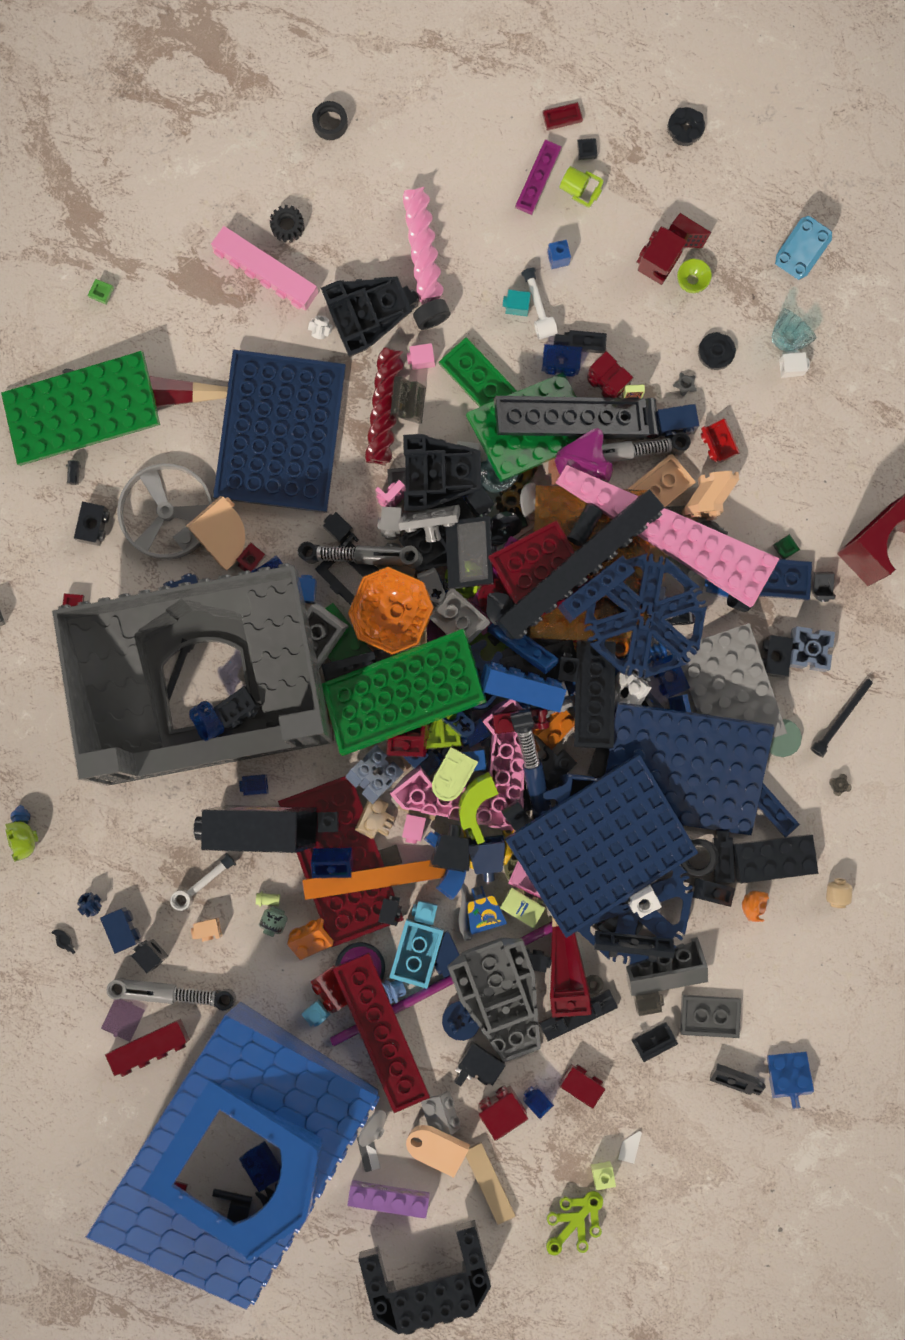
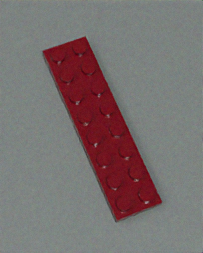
M365 953L333 967L334 974L393 1113L429 1099L430 1094L393 1007L390 1004L370 953Z

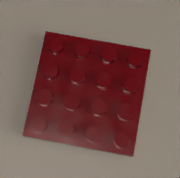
M556 520L489 555L488 558L515 605L575 551ZM589 575L586 576L588 580L583 585L571 589L573 591L571 595L591 581ZM563 599L562 601L559 600V601H557L556 603H557L558 606H559V605H560L562 602H564L565 600H564V599Z

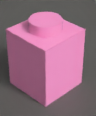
M432 343L409 346L410 353L406 354L408 364H412V370L435 367Z
M407 814L402 837L406 838L405 842L417 844V841L422 840L426 818Z

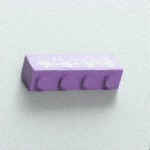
M352 1180L347 1206L426 1219L430 1192Z

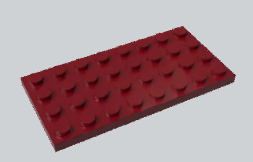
M345 776L278 801L279 806L317 807V813L339 812L338 832H318L317 816L316 847L297 852L306 880L385 867L375 839H371L355 830L364 809L356 787ZM392 886L313 899L319 917L324 920L323 928L333 940L331 948L390 926L389 924L378 922L384 897L388 898L389 895L395 896ZM402 912L399 918L395 917L396 921L401 922L404 920Z

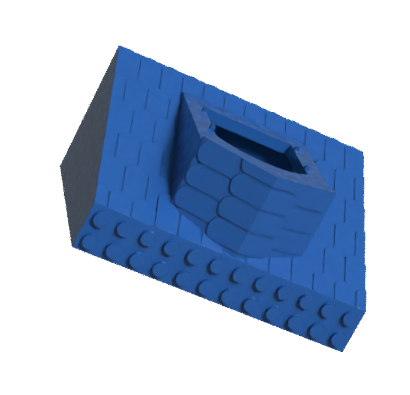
M239 1002L220 1022L85 1238L247 1310L249 1305L252 1304L254 1306L262 1290L261 1286L265 1288L273 1272L272 1268L276 1270L284 1254L282 1251L287 1252L295 1236L293 1233L298 1234L304 1222L307 1221L315 1206V1198H320L327 1184L325 1181L332 1179L336 1172V1163H341L347 1154V1145L350 1144L352 1146L359 1132L357 1130L358 1127L363 1128L367 1122L368 1111L370 1109L373 1111L378 1104L380 1098L378 1096L379 1089L246 1004ZM219 1110L262 1136L268 1142L279 1147L282 1157L281 1176L274 1195L257 1213L236 1223L231 1222L174 1185V1182Z

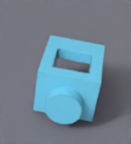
M318 999L305 1009L301 1015L310 1026L314 1025L316 1027L331 1014Z

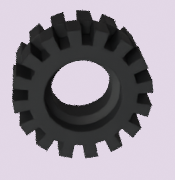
M284 205L285 208L279 206V210L275 209L273 211L274 215L271 214L270 227L273 235L279 241L282 239L284 243H287V240L291 243L294 238L297 241L299 239L298 236H302V231H304L302 214L297 208L295 210L294 206L288 208V205ZM284 218H291L294 221V226L289 230H284L280 227V222Z

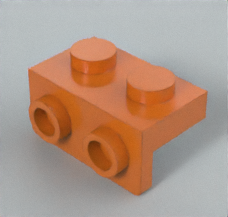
M567 711L551 714L547 718L549 728L532 729L533 734L551 750L574 727V718Z
M322 918L311 920L306 925L299 928L296 927L290 932L287 945L299 960L333 945V940L322 928L324 922Z

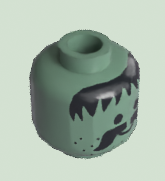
M271 906L270 909L264 910L259 926L264 929V934L274 937L275 934L283 932L288 918L285 915V911Z

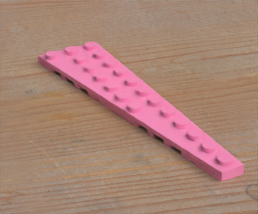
M568 465L565 466L555 482L586 503L597 507L611 519L615 518L639 497ZM666 508L661 511L663 514L655 522L647 523L648 528L638 535L749 607H752L780 559Z

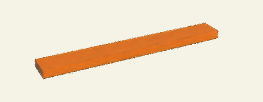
M430 860L307 879L302 880L304 897L307 900L444 877L446 869L429 867Z

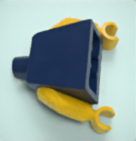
M504 829L502 830L503 835L484 837L485 842L477 844L476 839H468L469 868L474 869L475 874H483L484 882H493L495 880L494 873L502 872L503 866L509 862L513 852L505 838L514 833L515 830L508 834ZM463 830V833H464V837H463V838H467V834H466V832Z

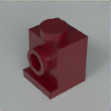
M250 542L236 560L239 562L238 567L243 571L249 570L253 572L267 555ZM253 556L254 562L249 563L247 558Z

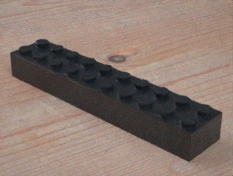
M650 489L642 493L497 619L495 623L510 640L515 638L516 640L521 639L528 632L526 628L537 625L543 619L542 614L552 612L558 606L557 601L565 600L573 593L571 590L573 587L577 588L583 585L588 580L586 577L588 574L592 575L603 567L601 564L603 561L607 562L618 554L616 551L618 548L620 550L623 547L625 548L633 541L631 538L633 535H640L648 528L647 523L655 522L663 515L661 511L665 508L664 505Z

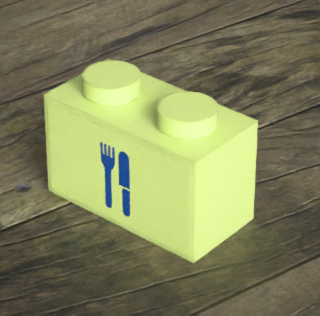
M511 887L499 906L500 909L534 928L545 910V907L542 906L543 901L535 896L532 899L525 895L526 892L521 888L516 887L514 889Z

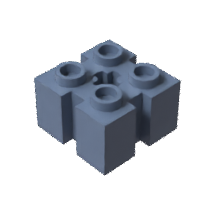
M798 626L793 628L790 638H793L794 649L791 653L790 667L803 669L810 665L809 670L829 671L831 669L832 655L828 654V649L833 648L835 632L818 630L813 634L812 628ZM810 646V648L813 649L814 652L810 653L808 651V647Z
M377 745L345 776L355 787L360 785L364 789L362 794L372 804L404 773L394 761L389 764L385 760L387 755Z

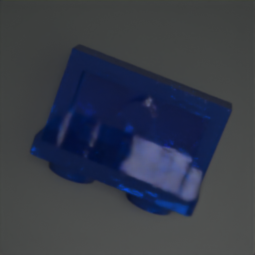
M265 1141L250 1148L239 1157L242 1167L247 1172L258 1192L263 1191L270 1184L280 1180L282 1168Z

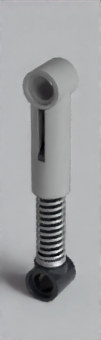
M679 432L663 440L603 444L602 452L606 461L610 463L633 460L635 456H645V454L648 456L649 454L652 455V453L655 455V453L661 454L663 452L664 454L666 452L679 456L689 448L691 440L686 433ZM676 441H680L683 447H678Z
M117 978L107 986V994L114 1000L127 999L174 1004L177 1001L189 1004L192 1002V1004L195 1003L196 1005L198 1003L199 1005L209 1004L222 1011L230 1009L236 1002V994L231 989L210 990V992L208 990L205 992V990L201 991L200 989L198 991L196 989L195 991L194 988L192 990L190 988L189 990L187 988L180 989V987L177 989L176 984L127 980L124 978ZM115 984L122 986V993L119 994L115 991ZM130 989L143 990V991H147V992L130 991ZM222 995H227L230 998L229 1004L221 1002Z

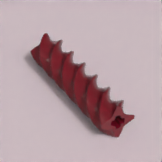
M383 348L377 359L378 372L374 380L375 391L372 397L373 409L370 414L371 427L367 438L369 445L365 452L366 463L386 466V463H390L393 457L389 447L395 440L391 428L395 426L397 417L392 408L395 409L392 403L396 384L399 386L402 384L398 373L404 367V362L400 357L403 351Z

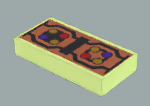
M643 384L626 385L621 398H642L645 386Z

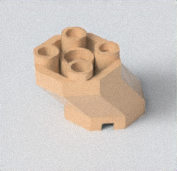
M732 471L709 473L710 477L705 478V475H701L698 478L699 487L682 510L683 516L693 521H698L699 518H706V521L716 520L717 516L724 512L723 503L739 481V472L734 474Z

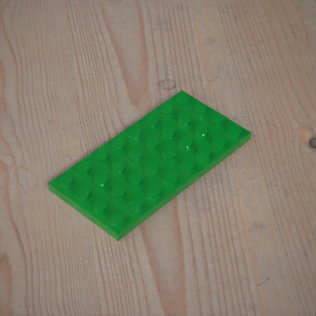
M142 351L1 392L16 463L19 466L160 425L144 352Z
M464 629L322 683L337 746L342 756L487 702Z

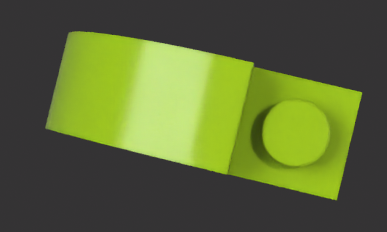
M489 772L474 779L465 788L459 801L458 813L462 829H467L471 839H476L477 844L485 842L476 821L477 809L483 801L499 794Z

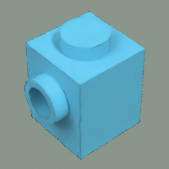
M419 900L418 905H413L411 916H415L414 921L433 925L438 904Z

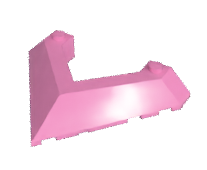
M506 699L480 716L483 723L492 733L487 773H490L499 794L483 801L476 813L478 825L482 824L510 831L514 829L506 820L501 810L515 800H518L524 808V772L522 767L524 760L516 732L494 733L492 713L522 710L523 708L515 700ZM420 765L405 775L390 792V795L402 809L420 811L421 813L444 816L460 821L458 808L462 793L452 801L439 799L432 790L433 779L427 775Z

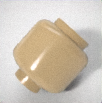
M835 878L833 882L827 884L826 900L834 908H846V905L852 902L853 888L849 883H846L845 879Z

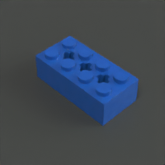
M491 662V665L485 663L480 679L485 693L560 713L567 690L558 680L550 677L544 680L540 675L528 672V675H526L520 669L510 667L508 670L502 667V664Z

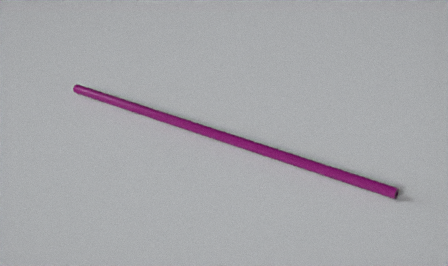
M552 921L521 937L520 939H523L524 945L527 946L551 933ZM451 975L429 985L427 989L423 988L393 1004L392 1007L395 1014L454 984ZM356 1024L330 1037L332 1045L336 1046L359 1034Z

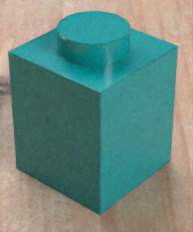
M508 290V296L503 297L502 307L506 308L505 314L527 317L531 292Z

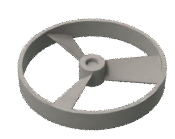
M156 464L139 471L126 483L118 501V521L126 539L140 552L157 559H176L192 553L202 544L197 540L189 548L174 554L148 552L163 522L171 521L174 518L192 521L209 505L173 507L167 502L158 470H179L193 476L204 487L209 505L213 503V498L204 482L191 470L176 464ZM141 479L158 505V517L133 542L125 528L123 508L129 491Z

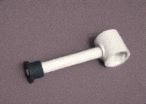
M528 268L523 270L521 275L528 282L539 317L538 321H534L537 337L541 340L558 334L557 326L553 316L546 317L535 282L536 269Z
M226 853V856L220 860L221 863L190 889L175 892L170 899L171 906L178 911L189 908L193 901V895L223 870L229 869L232 865H237L232 857ZM179 895H183L186 898L184 906L177 903Z

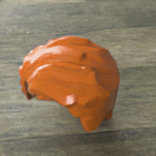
M753 890L744 896L742 909L749 921H765L759 918V916L763 915L766 911L767 900L769 899L768 893Z

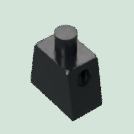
M449 825L448 835L441 834L438 837L429 867L465 873L469 871V840L460 837L461 826Z

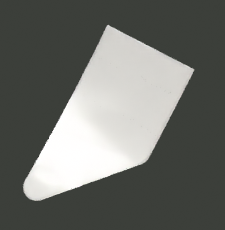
M640 1131L622 1142L618 1160L635 1163L642 1135Z

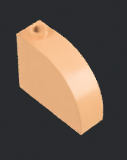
M220 496L187 524L186 527L218 564L227 571L237 561L236 559L243 551L245 529L240 516L233 508L235 506L228 497Z

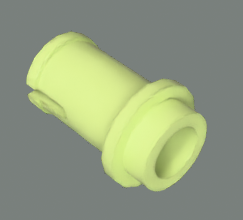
M263 891L256 893V905H259V907H262V905L279 907L280 894H266Z

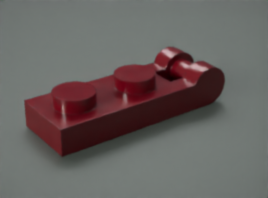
M541 707L530 708L532 718L533 716L539 717V721H533V729L549 728V721L546 718L548 709ZM521 710L492 713L494 733L514 732L510 713Z

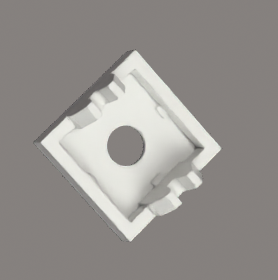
M627 668L625 675L619 671L615 677V710L617 702L641 705L651 690L648 682L642 680V677L638 679L634 673L630 677L627 676ZM627 687L629 695L626 698H622L621 690Z

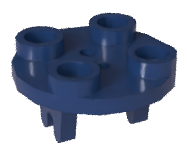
M460 1001L451 1003L442 1015L444 1031L455 1040H468L480 1028Z

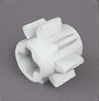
M316 316L315 319L312 318V321L309 322L308 330L312 331L311 335L314 338L325 339V336L328 337L331 334L333 325L329 324L328 318Z

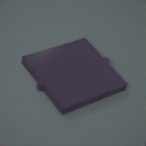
M114 1000L101 1029L114 1034V1037L118 1036L131 1042L145 1010L134 1005L132 1001Z

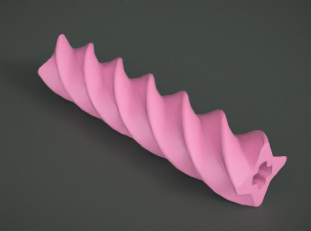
M425 187L405 190L403 195L406 223L409 228L408 237L412 247L411 257L415 265L416 291L422 305L432 300L440 299L444 291L443 286L437 281L441 274V269L434 263L438 256V251L431 245L435 239V232L429 227L433 216L426 209L430 202V197L423 192Z

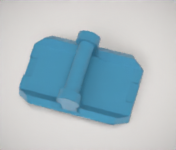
M811 216L801 218L777 253L775 264L798 280L806 277L832 241V231Z

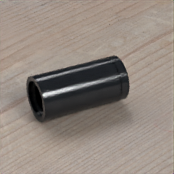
M586 504L567 535V539L579 547L584 545L601 519L603 512L591 504Z

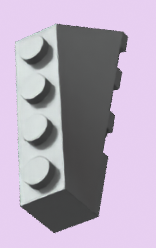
M698 937L692 939V942L686 945L683 943L677 945L674 958L657 957L656 962L645 959L626 966L627 983L631 996L708 982V966Z

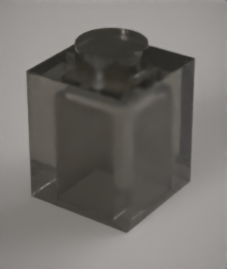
M659 992L634 996L636 1012L639 1016L662 1012L664 999L662 994L659 995Z

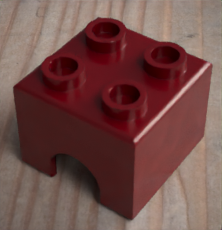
M663 226L659 228L658 232L654 230L647 246H644L639 254L640 257L637 260L639 264L638 271L662 285L680 258L686 240Z
M503 1085L495 1091L496 1095L491 1098L487 1096L479 1101V1117L495 1141L528 1120L527 1111L511 1086L506 1087Z

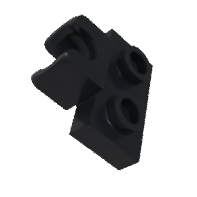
M544 746L543 750L546 752V758L541 760L538 757V759L542 762L546 786L551 790L559 782L560 776L567 774L577 762L564 749L556 755L548 746Z

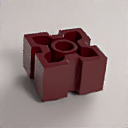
M607 351L590 366V372L587 375L589 384L594 388L599 387L602 390L601 395L603 398H619L623 394L625 386L631 385L634 378Z

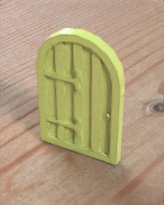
M450 747L432 781V790L435 796L444 801H452L458 798L478 761Z

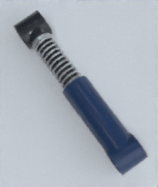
M528 708L510 713L514 732L517 733L520 742L519 745H521V754H523L524 760L522 765L531 801L532 814L534 819L541 816L542 811H549L552 809L550 800L543 797L544 792L547 791L542 762L538 759L532 732L534 728L533 718Z

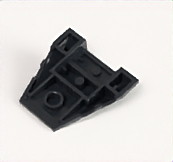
M398 276L374 278L371 280H339L321 287L326 304L349 357L369 349L412 312Z
M424 434L403 435L406 491H404L405 511H424L482 489L480 450L459 444L456 445Z
M463 497L432 507L439 508L459 505L460 516L458 520L475 518ZM422 527L412 532H405L399 539L403 547L414 546L422 554V563L416 568L418 572L426 571L433 567L447 566L446 533L445 536H441L439 541L426 542L425 530ZM481 528L463 530L465 561L479 558L483 555ZM415 553L409 554L411 561L415 558Z

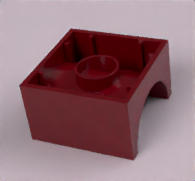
M905 494L890 503L837 553L867 586L891 575L896 570L888 556L887 542L891 531L905 533Z

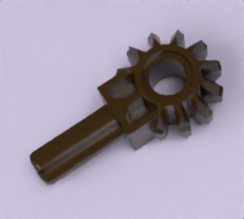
M537 466L523 472L517 482L512 480L509 487L505 488L506 492L500 490L499 496L495 499L497 503L495 505L496 510H500L499 513L508 511L523 515L520 504L521 491L524 485L532 480L538 470ZM509 501H514V502H516V503L513 504V505L507 504V502H509Z

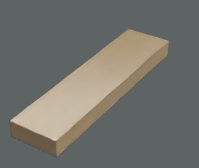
M482 1142L469 1147L466 1158L497 1225L515 1217L512 1206Z

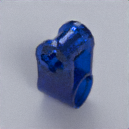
M202 701L198 706L190 709V719L202 740L209 741L224 732L223 723L218 718L211 703Z

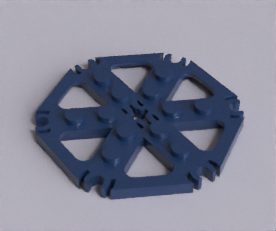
M647 554L627 560L632 567L638 566L642 569L638 595L624 582L606 594L624 612L598 620L594 617L595 603L586 610L583 626L591 624V626H587L584 629L585 632L589 630L593 632V637H589L587 640L590 642L595 639L597 640V642L590 645L623 675L626 674V668H629L627 670V676L629 677L632 674V670H636L638 672V679L643 676V671L644 679L686 665L685 662L691 661L687 657V652L695 655L700 649L707 606L699 608V606L706 603V600H697V595L703 592L700 590L695 593L693 592V590L700 587L668 558L664 559L663 556H660L658 562H654L653 554H650L647 560ZM669 573L684 586V593L659 601L663 574ZM646 610L650 618L644 622V618L640 614H643ZM686 613H692L695 617L692 637L687 639L666 620ZM632 631L627 658L619 660L605 647L604 642L608 638ZM652 637L671 652L672 660L670 662L655 667L648 665Z
M679 865L672 870L673 875L671 878L650 884L659 902L675 897L682 899V911L677 924H671L657 910L640 918L638 912L633 913L629 904L622 905L620 903L579 929L578 932L594 946V935L591 933L590 927L595 923L618 916L615 933L635 935L637 922L639 921L656 937L669 939L677 937L682 941V936L677 934V932L679 931L685 936L694 892L685 893V890H691L693 886L686 887L683 882L690 877H680V875L687 872ZM643 899L639 902V904H645L648 900ZM600 951L610 960L609 951ZM617 953V956H623L622 964L627 963V956H629L628 965L648 959L646 955ZM612 957V961L616 962V958Z

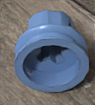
M385 980L382 983L391 1005L392 1003L396 1004L398 1002L397 998L406 994L402 981L395 980L389 982V980Z

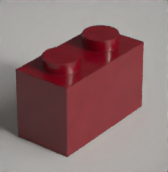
M571 1064L558 1083L560 1088L594 1109L606 1090L604 1085H602L603 1081L595 1075L593 1077L587 1075V1070L579 1064L576 1066Z

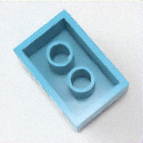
M406 918L389 978L427 989L444 929Z

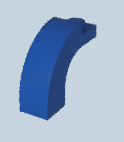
M430 831L424 840L435 848L440 834ZM446 869L444 877L435 888L452 900L462 888L466 873Z

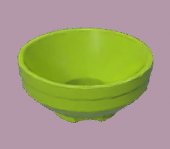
M700 259L685 261L677 272L679 286L684 291L694 294L705 290L710 284L712 277L710 267ZM695 275L698 282L690 284L687 281V277Z

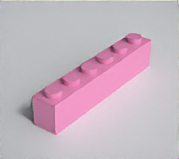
M225 226L222 227L211 243L214 250L213 253L221 259L226 258L229 260V264L236 269H243L248 277L258 279L260 284L267 289L272 288L280 298L289 299L291 304L297 309L302 308L306 311L319 293L316 285Z

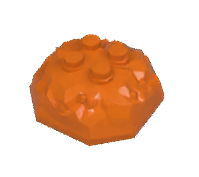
M386 567L362 578L348 615L357 639L390 654H396L419 644L434 607L424 582Z

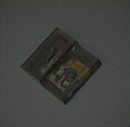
M395 376L391 414L411 422L422 423L426 387L417 381L410 382L402 376Z

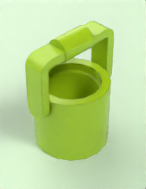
M570 166L560 183L559 189L573 195L572 199L589 208L594 201H597L602 192L603 179L588 171L584 174ZM590 178L598 181L599 184L595 187L590 197L591 199L587 203L581 200L580 197L584 193Z

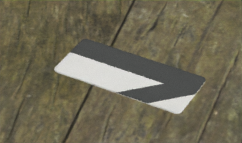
M357 1137L365 1172L380 1169L374 1141L363 1147L359 1144V1137Z

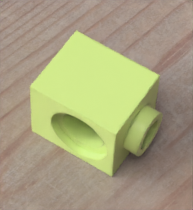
M610 1161L591 1164L596 1190L616 1187L613 1167Z

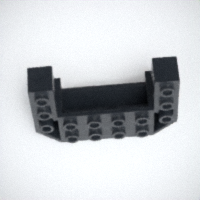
M475 1220L456 1225V1234L463 1257V1272L396 1290L394 1280H387L379 1247L359 1252L358 1260L373 1319L397 1334L404 1333V1335L414 1333L416 1329H430L435 1324L441 1322L448 1324L456 1318H470L474 1313H477L491 1288V1278Z

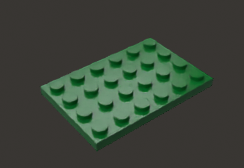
M564 372L507 395L577 397ZM494 401L466 414L500 482L554 459L560 449L577 440L568 439V436L497 435Z

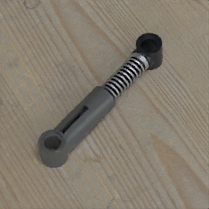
M307 541L300 544L297 550L299 557L309 564L333 559L338 562L354 561L356 564L417 568L423 560L422 554L414 546L357 545L356 548L346 547L345 549V547L339 548L338 546L336 548L335 546L333 548L331 546L330 548L328 546L322 547ZM309 549H312L313 552L311 556L306 557L307 551ZM415 553V558L412 561H408L409 554Z

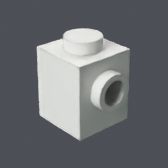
M790 351L788 354H783L779 359L781 378L804 376L810 368L809 358H806V352Z

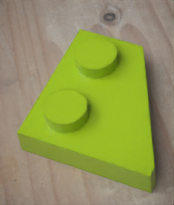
M453 714L446 718L448 720H454L457 717V714ZM440 719L431 723L429 738H427V749L461 746L460 735L443 720Z

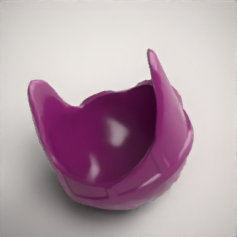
M595 428L557 452L555 464L559 474L568 465L607 483L610 481L613 465L604 458L602 452L603 432L601 429Z

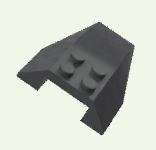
M495 939L463 951L448 965L460 1002L478 1024L480 1030L488 1038L503 1062L541 1049L535 973L523 939Z

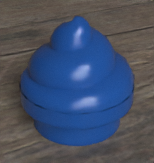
M19 805L11 813L10 819L12 822L19 821L28 824L30 813L27 809H24V806Z

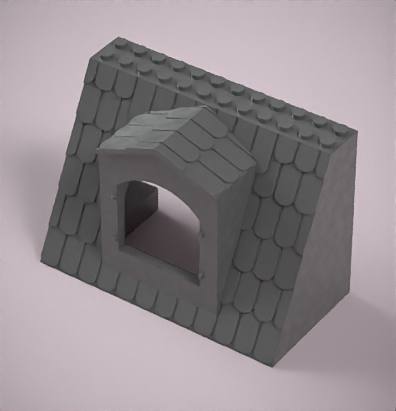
M289 563L278 565V568L275 569L264 567L254 573L242 571L238 573V576L221 575L217 580L206 578L198 580V583L195 584L184 582L174 588L162 586L158 588V591L141 590L137 595H130L129 593L120 594L115 599L104 597L98 599V602L90 603V601L79 602L78 606L61 605L58 606L57 610H52L78 780L110 786L334 743L299 574L294 565L290 566ZM202 642H217L239 650L246 687L256 703H260L262 706L258 709V713L251 718L247 717L242 720L243 724L235 729L225 728L221 721L173 729L163 666L185 646Z

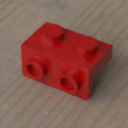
M722 419L707 427H701L703 432L701 433V438L709 446L708 454L712 461L721 463L740 454L726 419Z

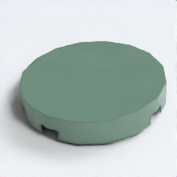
M782 719L787 734L772 738L770 754L777 757H787L799 749L802 740L801 732L797 725L790 720Z

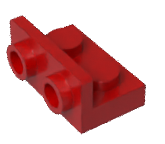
M334 965L310 981L313 991L322 998L325 1009L332 1014L347 1005L333 971Z

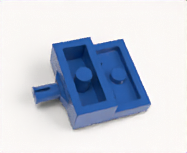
M807 1052L768 1055L767 1063L772 1098L790 1097L792 1109L801 1108L798 1096L810 1095L814 1092Z

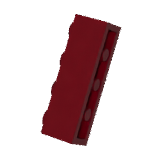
M178 1019L108 1052L105 1056L114 1077L119 1074L123 1077L132 1073V1068L136 1066L140 1069L149 1065V1060L155 1057L157 1060L168 1056L167 1052L172 1049L177 1052L185 1048V1043L190 1041L182 1020Z

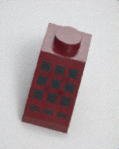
M679 213L668 229L686 240L685 247L683 248H703L712 233L682 213Z

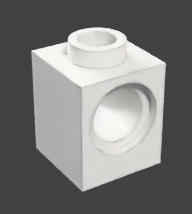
M650 884L630 897L631 902H629L633 913L638 912L640 918L661 908V904ZM643 899L648 900L645 904H639Z

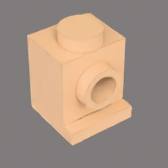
M219 917L194 923L193 928H191L193 940L201 938L202 942L214 939L213 935H215L216 939L223 937Z

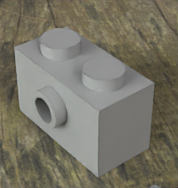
M382 506L381 518L378 517V529L381 530L382 536L387 540H396L397 537L401 538V530L398 524L402 516L401 508Z

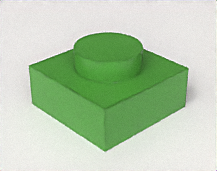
M95 279L88 297L107 305L114 287Z

